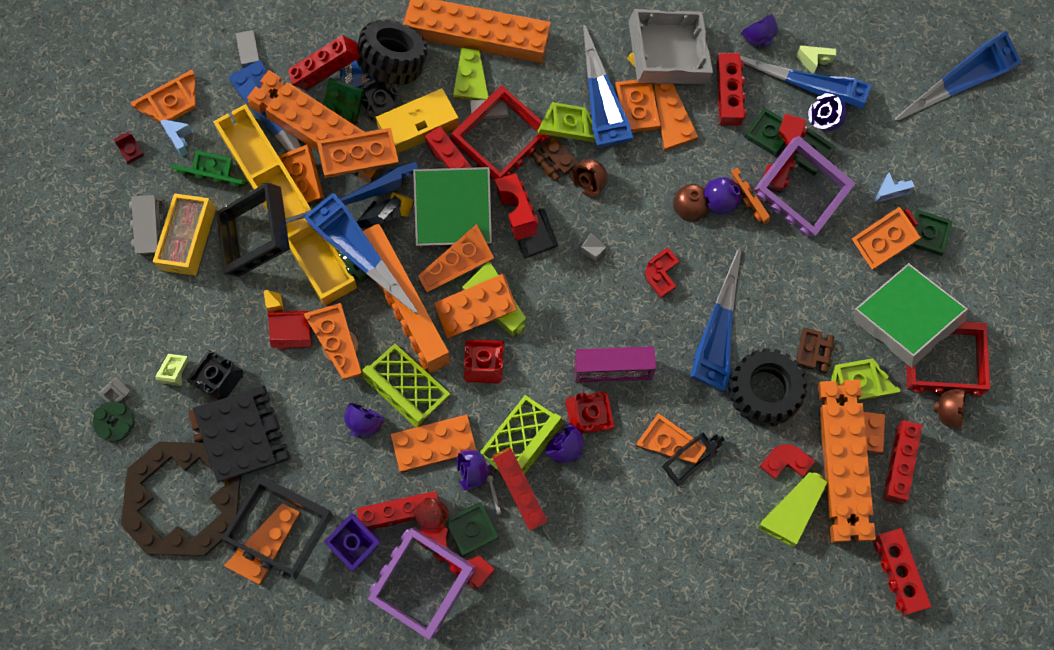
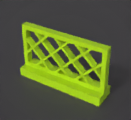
M393 344L370 366L367 365L362 369V379L415 428L420 427L423 421L450 396V393L396 344ZM396 351L401 356V361H389V355ZM378 365H387V373H378L375 368ZM389 365H401V373H389ZM403 365L414 367V373H403ZM389 378H401V386H392L389 383ZM403 378H414V386H403ZM417 378H426L428 386H417ZM403 390H415V399H406L403 396ZM417 390H428V399H417ZM431 390H439L443 396L440 399H431ZM417 403H429V409L423 414L417 409Z
M524 395L480 453L486 458L487 462H490L493 468L499 471L493 458L489 459L485 456L487 451L497 448V453H499V448L508 446L513 451L514 445L524 444L525 450L521 454H515V457L518 458L517 461L525 475L549 441L562 427V417L556 413L553 414ZM526 402L533 406V412L522 414V407ZM545 414L550 417L546 423H537L536 415ZM534 416L535 425L524 426L523 418ZM520 418L522 427L510 429V422L513 419ZM536 429V436L526 439L525 430ZM522 431L523 440L512 442L511 433ZM509 433L510 442L499 444L498 437L501 434Z

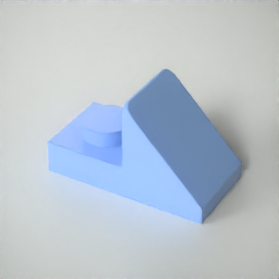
M160 121L180 155L183 157L188 154L185 148L188 144L183 137L192 133L190 126L180 122Z
M888 173L874 200L875 203L910 194L915 187L913 181L905 182L902 180L894 184L890 173Z

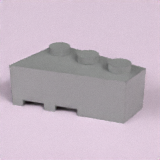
M155 195L131 196L132 201L129 202V210L132 213L133 220L130 221V228L134 233V239L131 240L132 250H135V254H155L162 233L160 220H163V214L159 212V204H163V199Z

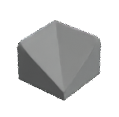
M591 233L581 246L580 252L596 262L606 249V246Z
M115 377L98 395L106 402H120L130 390Z

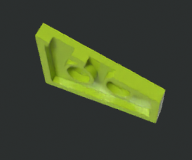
M461 48L453 98L466 100H486L488 98L479 50Z

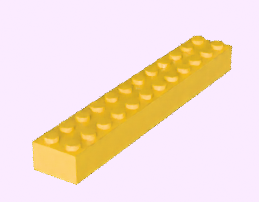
M246 104L231 112L236 124L233 125L228 114L213 121L219 135L253 190L266 182L280 186L285 218L311 210ZM265 201L261 204L263 205L264 209L268 214L267 203ZM305 218L286 224L290 251L324 307L357 289L355 279L347 272V266L339 257L337 250L318 235Z

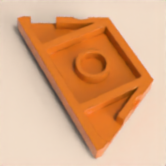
M193 70L131 102L133 109L159 123L162 120L174 121L196 108V87Z

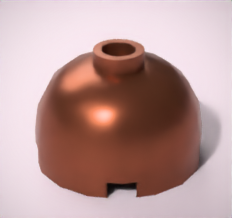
M594 159L580 161L570 172L575 187L577 185L585 190L582 193L588 197L596 196L607 184L608 174L605 167Z
M687 184L678 190L673 206L680 218L693 222L699 221L707 215L709 211L708 203L710 202L708 197L705 198V188L697 184Z
M955 389L946 391L941 395L939 401H935L934 413H938L939 420L947 427L963 428L965 390Z

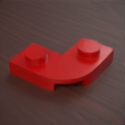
M668 247L648 262L645 271L648 284L660 298L676 289L675 283L666 272L677 266L680 261Z
M782 444L774 448L759 467L775 480L786 465L803 477L815 461L798 447Z

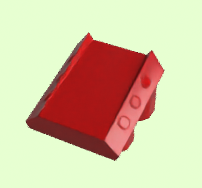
M268 311L271 348L285 351L289 347H297L299 349L312 347L310 325L304 316V313L309 311Z
M466 340L464 380L468 383H500L503 376L504 342Z
M583 392L578 393L574 397H567L565 406L567 407L569 424L574 425L581 434L614 429L608 392H596L589 395Z

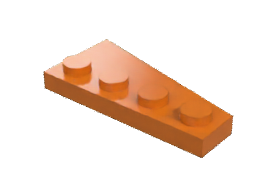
M653 83L664 151L697 140L698 135L674 85L671 83Z
M476 224L418 275L426 292L494 258L478 225Z
M341 303L304 313L306 320L343 381L362 376Z
M282 503L244 545L275 560L301 513ZM239 550L224 565L226 568L261 585L269 571L260 565V561L254 559L252 562L243 557V553Z

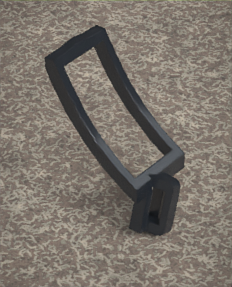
M703 432L679 449L664 463L662 468L676 486H680L695 470L718 453L716 449L722 446V442L725 439L723 436L718 437L717 434L708 439ZM701 440L710 454L678 479L669 465L689 447Z

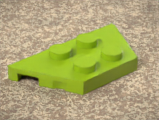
M555 102L551 103L538 129V134L596 143L592 119L586 108Z
M873 358L834 366L831 381H836L837 386H840L844 380H860L862 396L857 401L900 393L898 386L895 387L888 379L889 376L879 368V365ZM838 399L836 401L837 404H844V402L841 401V399Z

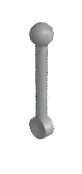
M489 475L486 481L490 485L498 516L501 515V510L493 485L494 478Z

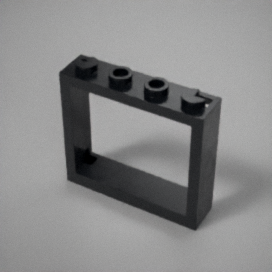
M267 182L261 184L258 188L249 191L246 195L237 198L236 201L225 205L224 208L216 212L224 274L240 277L290 250L280 186ZM266 201L272 240L240 257L235 218Z
M260 475L221 539L225 542L227 549L233 552L239 550L243 553V557L252 562L254 559L260 561V565L269 571L272 568L279 571L278 575L286 580H289V578L296 580L333 515L330 510ZM264 491L321 519L292 569L235 540Z

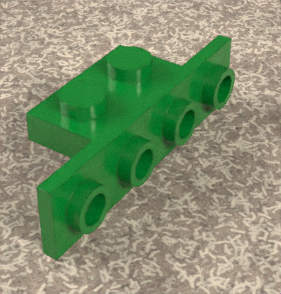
M196 150L193 168L178 164H171L170 166L172 169H177L176 173L187 175L190 172L194 173V177L205 179V176L212 177L211 181L223 183V180L230 181L229 185L238 187L241 184H247L245 179L230 176L233 158Z

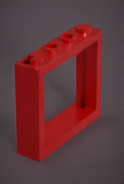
M503 85L493 92L451 133V141L480 167H489L490 176L494 180L511 175V171L515 167L518 169L524 163V158L527 155L531 156L536 151V146L539 143L543 144L549 137L545 134H538L501 172L463 139L501 101L507 104L509 108L538 133L542 121Z
M964 322L951 333L975 336L978 385L916 381V367L913 366L911 368L906 364L907 390H913L915 393L932 391L933 394H943L946 391L958 389L965 390V393H970L974 397L983 396V394L990 390L987 323Z

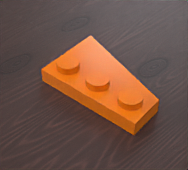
M305 145L278 156L308 204L324 199L311 145Z
M738 167L731 171L732 180L740 188L741 194L744 197L742 201L747 208L751 207L754 213L752 214L758 223L761 221L763 225H766L770 222L769 214L757 196L753 197L751 195L753 192L747 181L742 182L741 172Z
M658 413L636 443V446L672 457L694 438ZM697 441L676 459L696 464L707 448Z

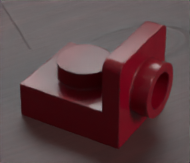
M130 131L122 133L114 139L127 164L144 156Z

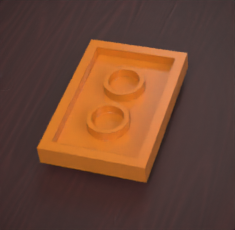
M637 79L615 82L617 98L629 121L631 131L640 132L660 129L652 83H637Z
M898 207L852 238L872 270L922 239L901 207Z
M863 412L867 452L882 454L885 414Z

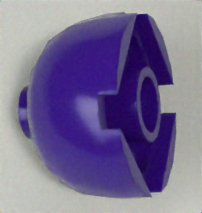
M773 14L764 17L763 20L748 26L741 33L751 46L758 47L762 45L765 48L773 43L772 39L777 35L778 25Z
M833 94L819 96L814 105L811 104L809 108V121L816 128L825 132L838 129L846 120L847 110L845 104Z
M719 177L708 182L705 186L704 195L705 198L708 197L710 202L708 206L714 213L718 215L728 214L738 207L741 201V191L734 180L727 177Z
M353 402L349 403L344 415L346 427L351 430L350 434L357 438L373 436L379 431L385 420L377 412L371 409H364L362 405Z
M570 424L562 428L565 432L561 435L559 433L555 434L546 446L548 452L545 453L553 461L560 464L576 462L582 456L584 448L582 434L574 425Z
M461 450L457 457V471L461 472L463 481L459 480L460 486L463 490L476 489L485 483L488 474L491 473L490 462H487L486 458L476 450Z

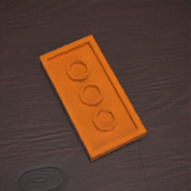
M391 128L317 141L324 178L399 165Z
M505 274L498 275L434 303L447 339L518 310Z
M467 415L391 434L400 473L456 459L461 450H476Z

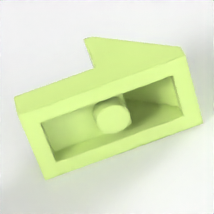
M800 46L797 52V58L811 73H815L818 63L822 65L832 64L836 56V49Z
M168 354L155 376L156 380L162 384L182 386V372L188 363L187 356Z

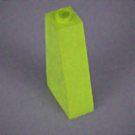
M488 261L462 287V291L498 276L492 264ZM517 303V311L494 320L512 337L516 333L518 335L521 334L526 328V317Z
M809 472L757 528L791 547L796 546L828 481L824 480V477L818 473Z

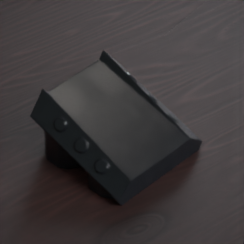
M374 78L357 86L364 89L362 104L372 121H375L377 116L404 105L394 86L386 82L381 83Z
M394 195L392 199L377 203L373 201L357 220V224L360 228L402 216L400 212L401 200Z
M539 208L533 214L537 215L539 226H536L538 234L517 240L524 259L559 246L545 209Z
M208 350L187 379V382L216 400L227 398L238 381L243 378V370L237 367L231 360L224 359L217 353Z

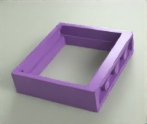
M797 136L791 140L753 191L757 193L761 201L768 202L774 212L785 216V220L789 224L796 225L801 234L804 233L807 237H812L818 234L856 183L800 136ZM795 150L842 188L814 226L766 188Z
M415 527L410 528V530L407 529L402 535L401 540L403 542L400 547H396L390 556L392 560L389 565L386 564L380 572L381 578L378 583L375 582L370 588L369 593L371 595L368 600L430 640L437 634L475 571L476 566ZM414 538L462 569L427 628L379 596Z

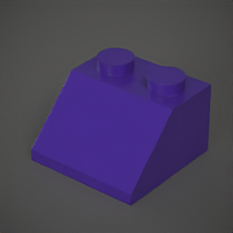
M353 512L324 541L351 571L358 569L374 553L381 542Z

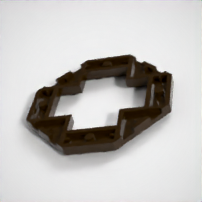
M158 442L127 468L121 525L147 555L206 556L223 541L221 538L237 514L241 476L223 481L225 485L209 498L222 513L192 540L179 526L162 539L139 513L142 508L154 499L142 483L171 458H174L184 471L189 469L200 458L212 471L213 469L204 443Z

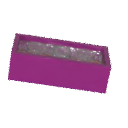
M654 346L576 349L574 357L575 383L652 380L656 371Z

